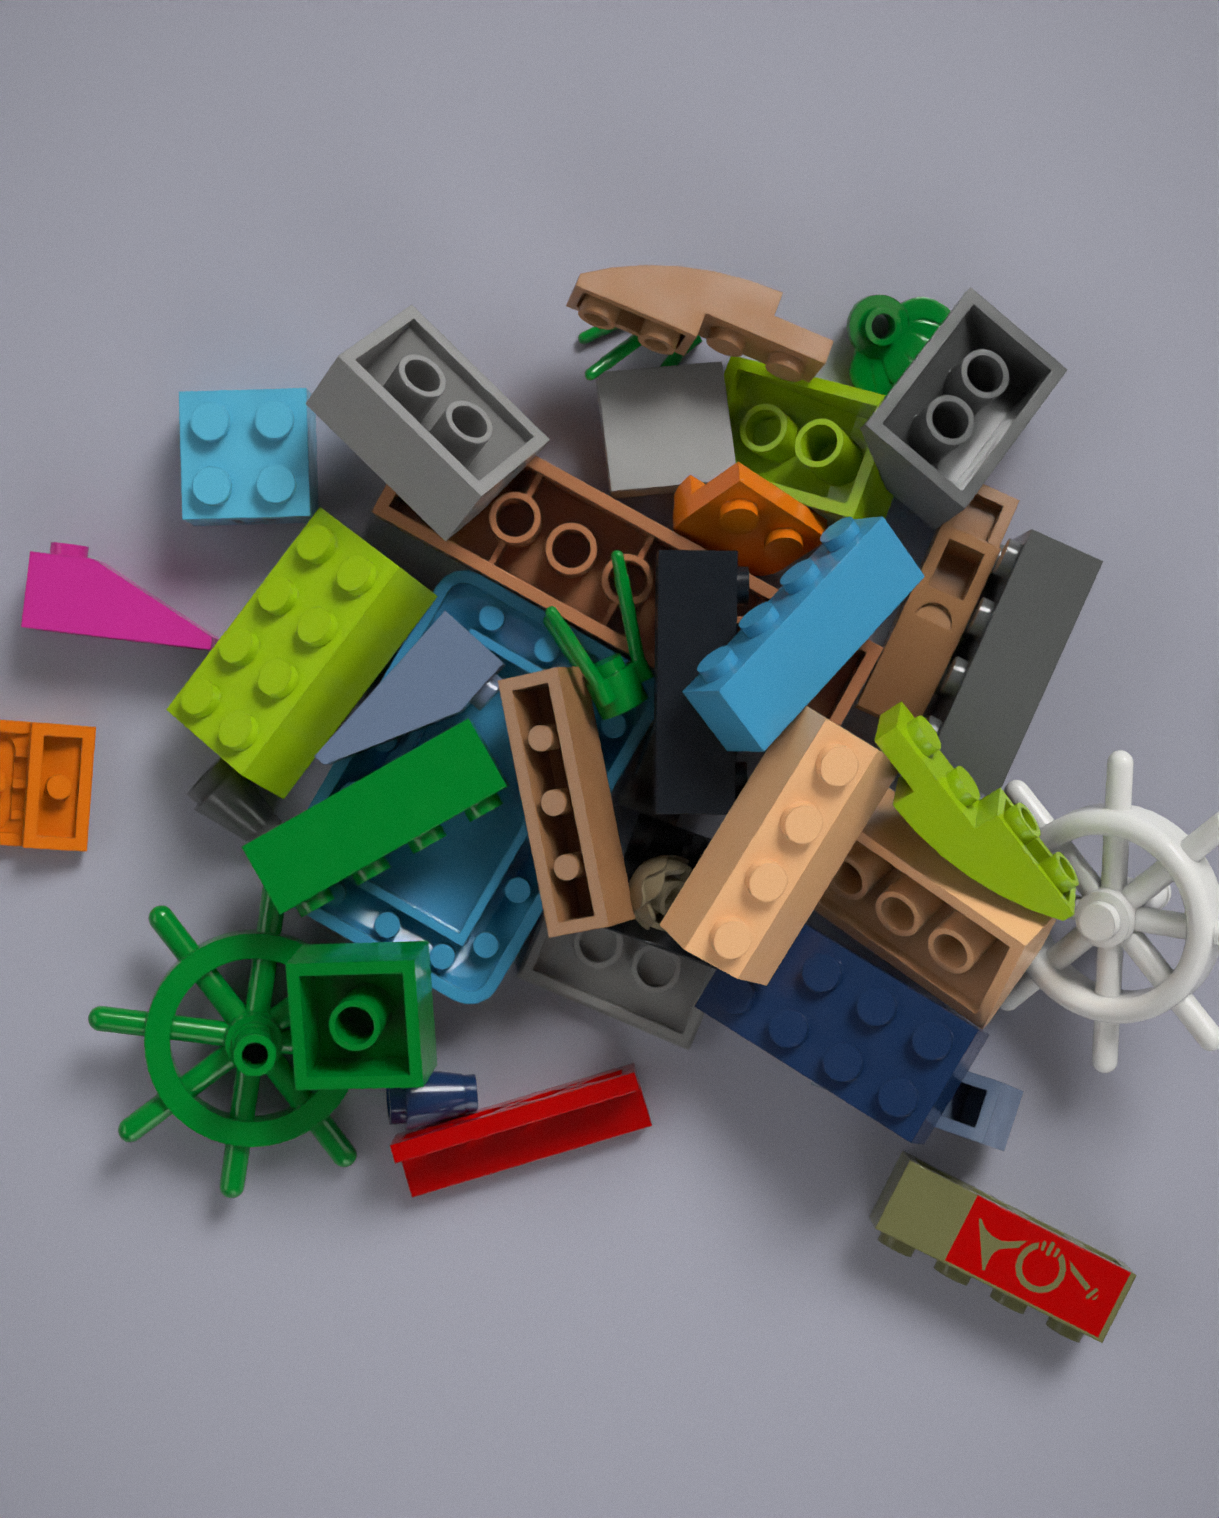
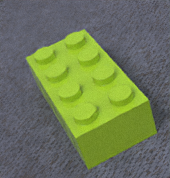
M319 507L166 710L239 774L278 797L285 799L313 762L314 756L329 741L438 596Z

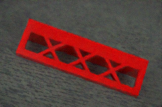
M631 1063L478 1109L477 1112H468L464 1115L398 1133L392 1140L390 1148L395 1164L402 1163L413 1198L652 1126V1121L635 1064Z

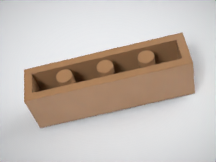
M555 667L498 680L549 938L610 927L636 919L632 908L630 888L592 699L585 686L588 681L579 667Z

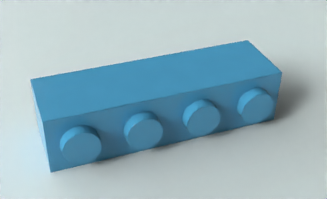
M883 516L863 519L845 517L828 527L820 537L822 545L809 559L803 560L787 570L780 579L782 587L768 602L751 609L739 622L741 630L726 646L712 651L699 663L697 667L699 675L682 692L727 751L764 752L925 577Z

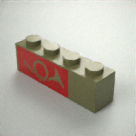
M902 1151L869 1216L875 1229L881 1231L877 1240L885 1246L907 1257H912L915 1249L937 1260L933 1268L942 1275L965 1286L968 1285L972 1277L993 1288L990 1297L996 1302L1020 1314H1024L1027 1306L1049 1316L1046 1322L1049 1328L1080 1343L1084 1334L1103 1343L1137 1276L1124 1262L905 1151Z

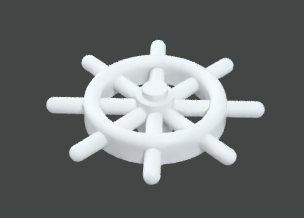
M1123 750L1114 751L1108 757L1105 803L1081 807L1055 820L1023 781H1010L1004 788L1005 794L1014 805L1021 802L1030 810L1040 828L1041 834L1039 838L1052 854L1056 852L1062 853L1070 862L1079 881L1076 889L1081 895H1075V914L1068 918L1075 920L1076 927L1056 943H1054L1049 933L1041 950L1000 1008L1005 1011L1014 1010L1041 989L1052 1000L1067 1010L1094 1020L1092 1064L1101 1073H1109L1117 1066L1120 1024L1148 1020L1170 1009L1201 1048L1206 1051H1216L1219 1049V1027L1193 995L1207 979L1219 956V884L1212 867L1205 857L1219 845V811L1191 834L1187 835L1163 816L1142 807L1131 805L1134 762L1132 756ZM1089 835H1103L1101 878L1072 843V840ZM1129 841L1140 846L1157 859L1154 864L1135 878L1128 877ZM1172 882H1175L1179 890L1185 913L1162 909L1170 901V884ZM1145 933L1185 940L1183 953L1174 970ZM1093 946L1098 947L1096 982L1081 974L1071 965V963ZM1124 950L1152 984V987L1139 990H1122Z

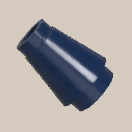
M433 1071L422 1088H386L389 1125L404 1124L405 1130L464 1115L467 1112H477L478 1092L475 1074L462 1075V1073Z

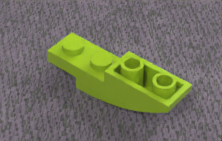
M902 701L882 713L874 741L901 774L898 777L893 806L915 832L959 870L998 895L1027 909L1061 921L1072 917L1075 914L1076 886L1079 885L1077 875L1070 862L1062 853L1056 852L1052 854L1039 838L1041 834L1040 828L1030 810L1021 802L1014 805L1001 787L980 799L978 787L970 774L961 766L953 768L940 751L941 742L932 725L921 715L915 718Z

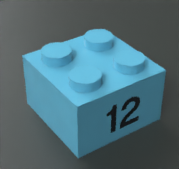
M307 388L179 392L182 520L193 526L309 522L319 509L316 414L306 405V402L312 395Z

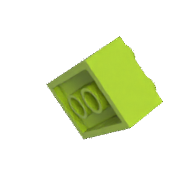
M730 356L724 372L736 463L740 462L825 518L827 526H831L845 517L863 519L883 516L886 518L894 496L886 490L861 431V427L886 395L814 377L810 383L802 379L798 382L787 381L768 372L764 363Z

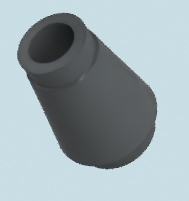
M221 757L199 778L187 793L197 803L195 811L248 842L274 829L282 822L273 813L274 811L252 782L239 774Z

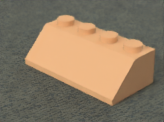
M806 706L767 748L664 916L660 926L687 952L737 979L767 986L898 774L897 769L881 750Z
M888 788L814 910L983 1030L1037 956L1057 919L1027 909L998 895L967 876L942 857L915 832L894 808L895 791Z

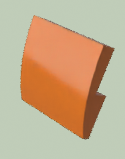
M0 719V845L87 852L96 727Z

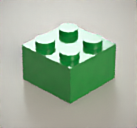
M429 941L302 945L285 964L295 1090L424 1087L437 1066Z

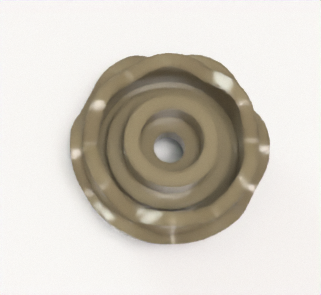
M659 855L644 861L632 875L629 888L635 920L646 930H649L650 926L664 930L660 923L693 871L687 865L690 862L688 859L679 855Z

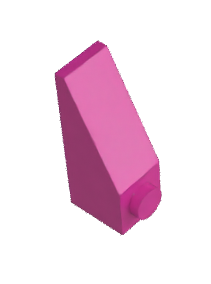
M51 542L50 553L30 551L21 623L23 628L211 651L220 639L108 564L88 558L89 547Z

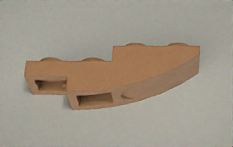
M637 265L611 267L581 273L566 304L567 307L578 311V316L586 323L606 330L617 327L636 335L641 345L656 353L671 355L676 352L684 356L698 335L707 339L706 343L713 350L732 357H739L742 354L766 364L767 371L772 375L792 382H798L802 379L810 383L826 364L834 342L831 339L774 316L783 292L743 278L682 266Z
M983 484L963 511L936 529L919 567L925 577L902 601L882 647L884 649L871 670L855 708L880 719L882 713L902 701L915 718L919 715L923 716L1001 550L999 548L1020 500Z

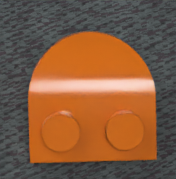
M740 462L735 463L707 484L689 475L679 485L674 494L673 532L706 550L738 551V566H748L749 574L753 576L770 575L784 569L822 544L820 537L827 529V520Z

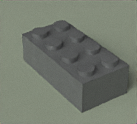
M1033 529L1014 539L1009 538L1005 545L1000 544L999 548L1001 550L988 577V580L993 583L986 598L983 597L979 603L977 602L961 637L967 640L960 656H956L954 660L950 659L934 692L941 696L933 716L924 717L932 725L940 739V751L953 768L961 766L970 774L978 787L981 798H984L1000 787L1002 788L1103 563L1098 558Z

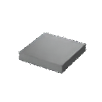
M722 361L606 371L596 378L610 497L615 499L675 493L679 485L689 475L707 484L736 463Z

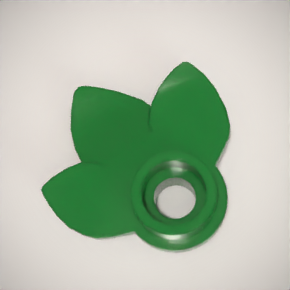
M870 295L858 301L849 313L846 326L849 341L855 348L849 367V377L852 386L887 395L949 314L950 310L938 301L925 296L914 297L901 303L887 295ZM881 314L888 321V331L884 337L879 339L873 334L871 326L874 318Z

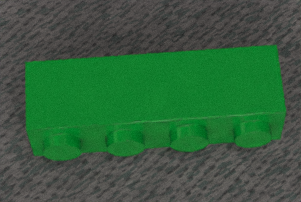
M468 718L243 845L242 849L278 913L281 915L296 907L302 918L334 900L335 897L329 887L352 875L355 883L359 886L389 869L391 866L385 856L408 843L411 851L415 854L447 836L441 824L464 812L469 822H472L502 805L503 802L497 792L510 785L472 719Z

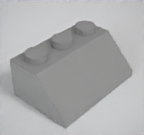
M410 305L338 355L306 402V405L445 541L481 513L550 441L413 305Z

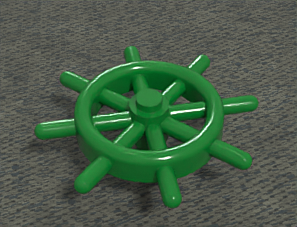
M264 886L262 887L256 929L224 933L208 939L199 945L169 907L164 905L154 907L148 915L149 924L175 956L177 962L161 980L153 995L149 1010L140 1011L97 1006L88 1015V1023L96 1031L144 1037L147 1068L158 1094L120 1122L118 1126L120 1138L125 1142H136L173 1114L196 1133L225 1144L219 1188L221 1193L227 1198H236L244 1191L250 1147L280 1144L310 1131L336 1165L349 1167L357 1158L355 1147L330 1116L341 1103L349 1089L295 1090L294 1068L283 1055H293L291 1029H286L290 1026L288 996L271 1008L277 962L286 964L302 945L308 943L282 933L284 913L281 915L278 913ZM252 959L245 1005L216 969L217 967L233 961ZM196 983L224 1021L175 1015L185 994ZM171 1040L220 1047L181 1076L173 1057ZM236 1067L230 1113L211 1106L198 1096ZM266 1074L289 1103L290 1107L275 1113L255 1116L260 1078Z

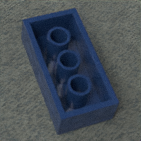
M806 923L767 986L737 979L717 968L694 1006L908 1142L922 1145L927 1141L989 1037L988 1033Z

